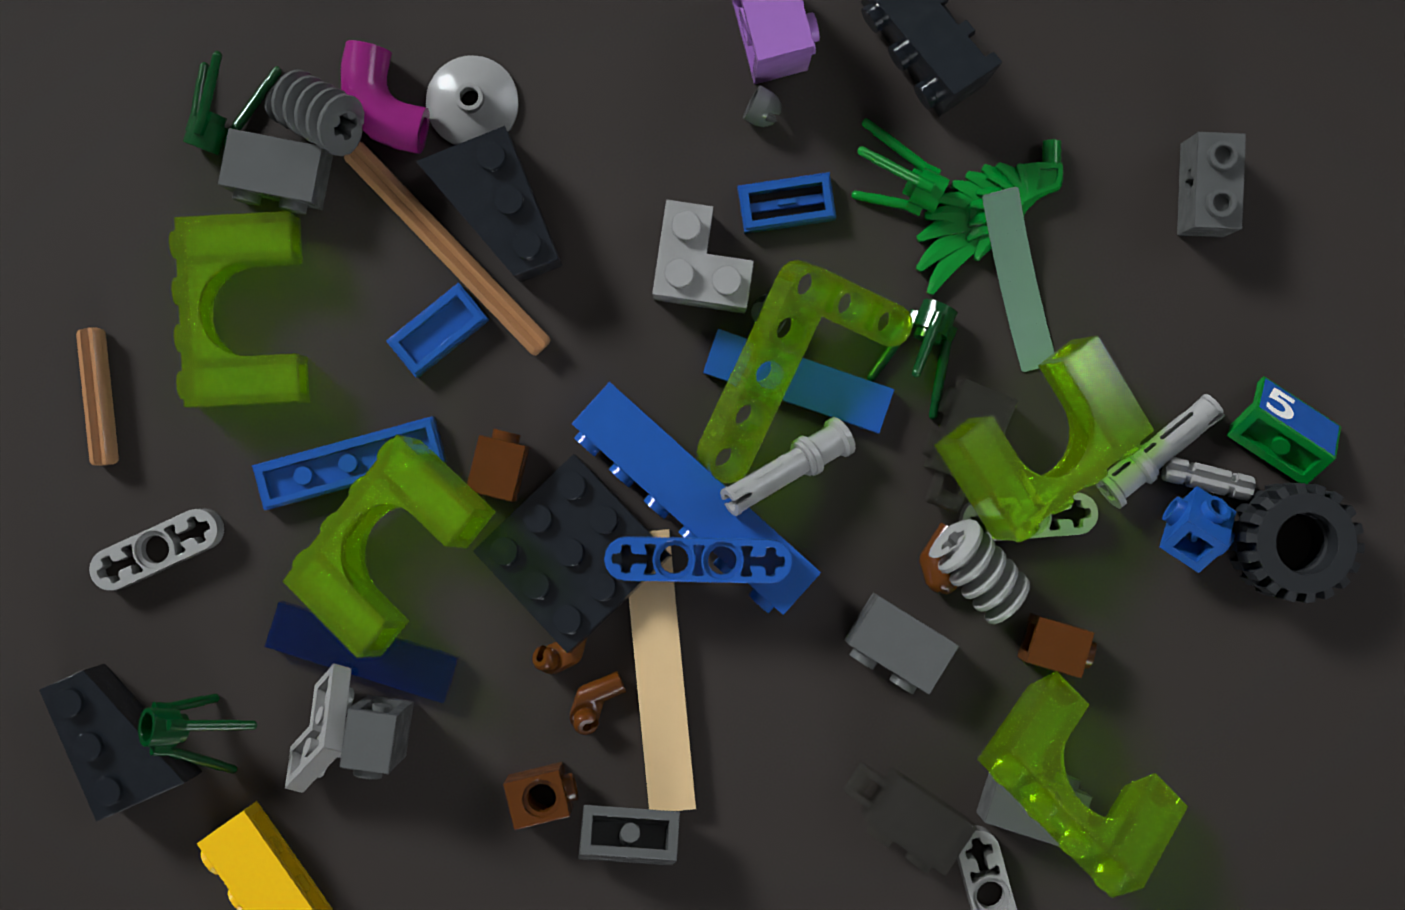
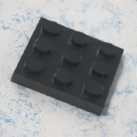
M573 454L473 552L566 653H571L645 582L624 581L612 576L605 567L604 561L608 546L620 537L654 536L581 459ZM645 544L647 555L633 554L631 545H622L621 552L613 554V562L621 563L622 571L625 572L630 571L633 563H647L644 572L654 573L655 569L652 559L656 545ZM666 549L663 550L660 556L661 565L672 556Z

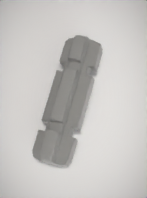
M1172 457L1166 462L1161 471V478L1164 481L1182 485L1185 482L1187 487L1195 488L1198 486L1206 492L1218 495L1227 494L1230 498L1242 501L1251 500L1256 487V479L1252 476L1241 473H1234L1232 475V472L1229 470L1197 462L1189 464L1188 460Z

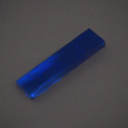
M286 601L278 603L264 646L327 667H331L335 663L352 668V675L440 703L446 701L459 661V656Z

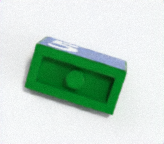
M1263 376L1257 383L1253 403L1229 425L1227 436L1298 483L1308 484L1336 459L1341 426Z

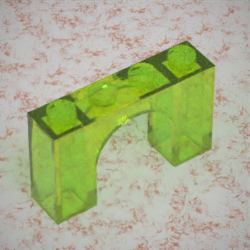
M289 211L174 217L175 231L170 232L169 247L172 257L177 262V277L172 280L171 290L175 305L179 306L180 324L175 326L174 342L177 351L181 352L182 371H179L177 374L176 387L180 399H184V407L208 409L310 403L308 357L299 354L240 356L222 342L213 322L215 297L224 282L232 275L244 269L254 267L303 265L300 218Z
M1098 336L1070 340L1038 365L1061 402L1069 423V440L1066 451L1059 463L1049 472L1039 475L1027 468L1013 450L993 416L969 418L934 445L993 539L1022 542L1035 535L1040 530L1039 523L1050 514H1057L1071 506L1075 501L1073 496L1084 487L1095 485L1108 475V467L1117 460L1126 459L1138 452L1142 447L1140 442L1154 431Z
M396 435L380 448L377 453L376 462L364 476L358 478L351 485L348 491V498L336 512L329 515L323 521L319 535L308 548L301 551L295 557L292 563L293 568L283 580L288 588L356 658L382 656L409 622L374 585L367 571L365 562L366 543L377 521L386 513L402 507L410 512L445 547L468 548L496 513L490 505L420 439Z
M1055 671L1027 686L977 760L991 773L994 780L1002 785L1025 808L1027 814L1036 820L1059 843L1061 849L1070 855L1093 878L1094 883L1111 898L1142 889L1188 806L1156 773L1124 785L1106 817L1096 814L1081 802L1073 791L1066 775L1064 750L1070 734L1089 704Z

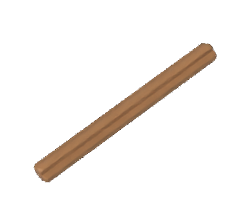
M359 142V145L351 154L344 155L345 161L530 354L537 355L548 346L551 341L550 337L364 143Z

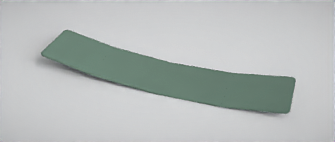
M1015 186L985 194L982 199L989 238L1021 371L1028 372L1057 363L1035 276L1019 188Z

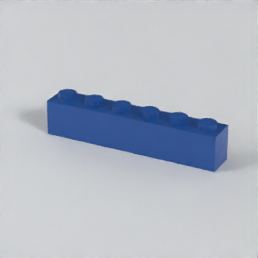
M611 382L600 391L572 422V425L579 430L574 439L594 457L600 450L614 462L609 470L627 487L630 488L634 482L640 485L649 494L643 501L660 517L665 519L671 513L684 525L679 530L681 536L696 538L773 539L784 544L792 556V567L787 577L776 583H748L753 587L748 596L768 614L775 607L784 615L821 574L815 566L750 508L742 511L738 516L732 515L724 505L731 501V498L722 500L720 495L721 489L726 486ZM725 546L716 547L712 550L718 556L713 564L723 574L730 572L736 564V555L733 550ZM752 546L741 547L744 565L740 575H751L749 565H762L765 567L766 574L769 575L774 574L775 566L783 565L784 559L775 554V548H766L765 556L750 557L749 554Z

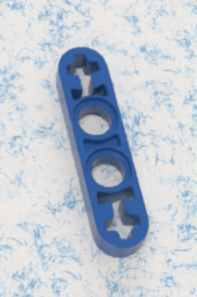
M625 536L613 541L606 549L604 557L605 567L609 573L615 578L624 581L776 583L786 578L792 567V556L788 548L781 542L773 539ZM645 544L656 545L652 559L656 573L644 572L647 563H633L630 571L625 572L622 571L621 563L613 562V554L620 553L622 545H631L633 554L646 555L647 549ZM668 546H680L687 552L688 564L681 572H668L661 565V553ZM752 546L749 554L750 557L765 556L766 548H775V554L784 559L783 565L775 566L774 574L770 575L766 574L765 567L762 565H749L751 575H740L744 565L741 547ZM716 547H729L735 553L736 564L730 572L719 574L710 568L708 563L709 554Z

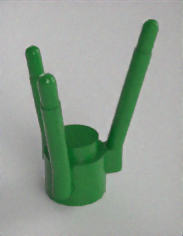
M863 119L862 126L916 168L910 171L888 158L861 146L857 151L860 156L907 181L902 194L910 198L906 200L858 190L852 192V198L872 204L906 210L918 217L922 209L934 213L950 179L940 175L941 169L924 161L871 120Z

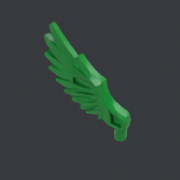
M1049 139L1043 141L1042 162L1019 163L1015 168L999 162L995 167L988 164L983 165L981 172L968 171L965 175V180L967 181H952L950 188L957 192L943 194L939 204L945 206L937 207L934 213L929 211L924 213L923 217L926 221L935 222L916 236V241L922 243L937 239L922 255L915 268L917 272L921 273L938 262L929 279L926 291L928 295L933 296L941 285L973 254V259L978 262L992 249L983 205V195L1015 186L1018 187L1024 216L1038 199L1060 190L1064 174L1063 163H1061V140Z

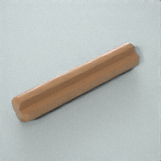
M84 328L77 331L76 338L89 461L94 466L112 465L118 463L119 455L106 332L101 328Z

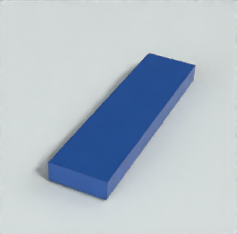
M721 329L717 330L703 371L705 375L830 418H839L845 423L877 434L880 433L894 389Z
M434 416L255 464L252 465L265 511L446 462L447 459Z

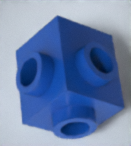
M1196 486L1184 499L1176 497L1166 508L1162 517L1166 525L1159 547L1199 573L1217 556L1223 555L1233 543L1235 533L1232 531L1236 511L1229 507L1221 498L1212 496Z

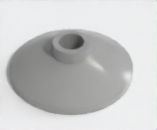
M463 56L449 61L435 73L427 89L426 108L429 109L430 122L437 133L449 143L457 145L502 126H505L509 132L517 118L519 97L513 79L501 65L482 56ZM468 91H475L478 93L477 102L471 106L464 105L462 103L463 95Z

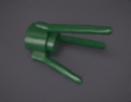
M220 51L213 52L210 66L206 62H202L199 65L191 113L183 138V142L219 155L222 146L226 145L229 130L225 128L227 118L210 112L222 60V53ZM275 66L266 79L263 80L230 126L231 129L242 130L282 73L280 67Z
M923 299L919 311L910 309L905 323L876 361V364L868 373L867 379L874 381L913 328L916 329L913 336L922 342L912 370L914 377L917 378L921 375L932 346H939L941 343L929 410V418L931 420L937 419L951 345L958 330L953 326L958 312L942 302L933 299Z
M210 694L173 702H153L151 708L144 709L141 714L138 736L142 746L150 747L151 756H169L217 771L234 774L238 770L236 765L175 746L187 740L189 731L255 730L258 724L254 720H189L187 714L180 712L217 703L220 700L218 694Z

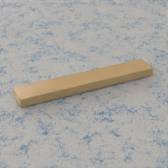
M669 529L649 531L654 537H670ZM671 546L665 548L672 555ZM671 556L662 566L668 572L674 573ZM645 581L629 597L649 809L666 811L696 809L675 582Z

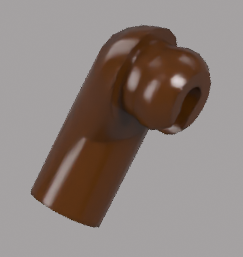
M618 671L584 684L577 690L570 710V722L577 733L581 735L594 733L599 726V717L604 701L626 693L624 683Z

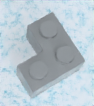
M666 200L652 292L653 299L745 314L754 261L707 254L713 206Z

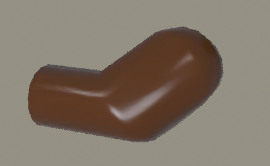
M940 523L921 552L919 562L927 586L934 592L948 595L957 588L949 579L952 572L942 573L939 570L938 563L941 557H929L930 548L934 541L949 527Z
M587 638L571 653H566L557 642L547 646L541 645L533 653V665L536 669L546 674H557L578 664L583 657Z

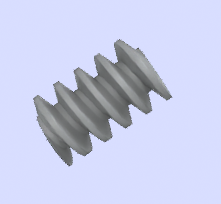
M968 519L952 524L939 535L930 548L929 557H941L938 563L939 570L942 573L952 572L949 578L954 586L963 585L961 589L962 595L967 599L974 598V608L977 611H985L984 617L989 624L1003 622L1012 616L1027 597L1030 589L1029 579L1023 572L1018 571V567L1011 559L1006 558L1007 555L1001 547L995 546L992 537L987 533H983V529L977 521Z

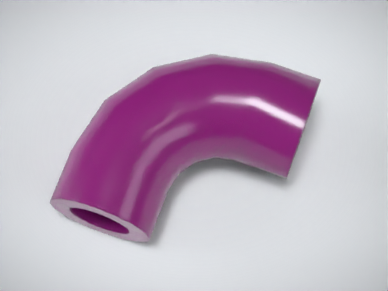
M346 41L341 62V90L346 94L355 96L362 103L364 109L362 130L371 139L392 148L421 154L428 136L429 109L401 102L390 93L387 86V76L392 52L381 46L363 41Z

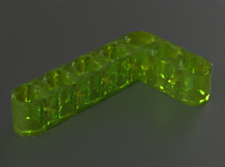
M793 260L785 264L775 279L699 441L697 458L700 464L712 476L723 483H734L745 477L821 317L829 319L882 345L893 347L906 341L911 334L913 325L909 311L899 304L809 262ZM810 273L812 279L811 287L806 293L799 295V281L804 275ZM850 293V306L843 313H839L838 305L840 299L845 294ZM889 312L888 325L885 329L879 331V319L883 314ZM790 317L792 324L790 331L784 337L778 338V325L782 320ZM770 361L771 371L765 379L757 381L756 374L758 368L763 363ZM751 404V413L748 419L742 423H736L738 411L745 405ZM731 448V456L728 461L717 466L715 463L717 455L722 450Z

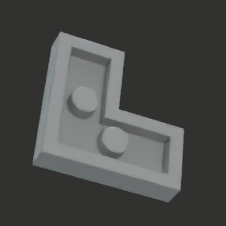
M334 663L315 684L309 727L290 746L285 789L303 793L317 777L321 778L324 775L327 767L337 757H341L346 714L352 706L354 699V689L349 687L352 668Z

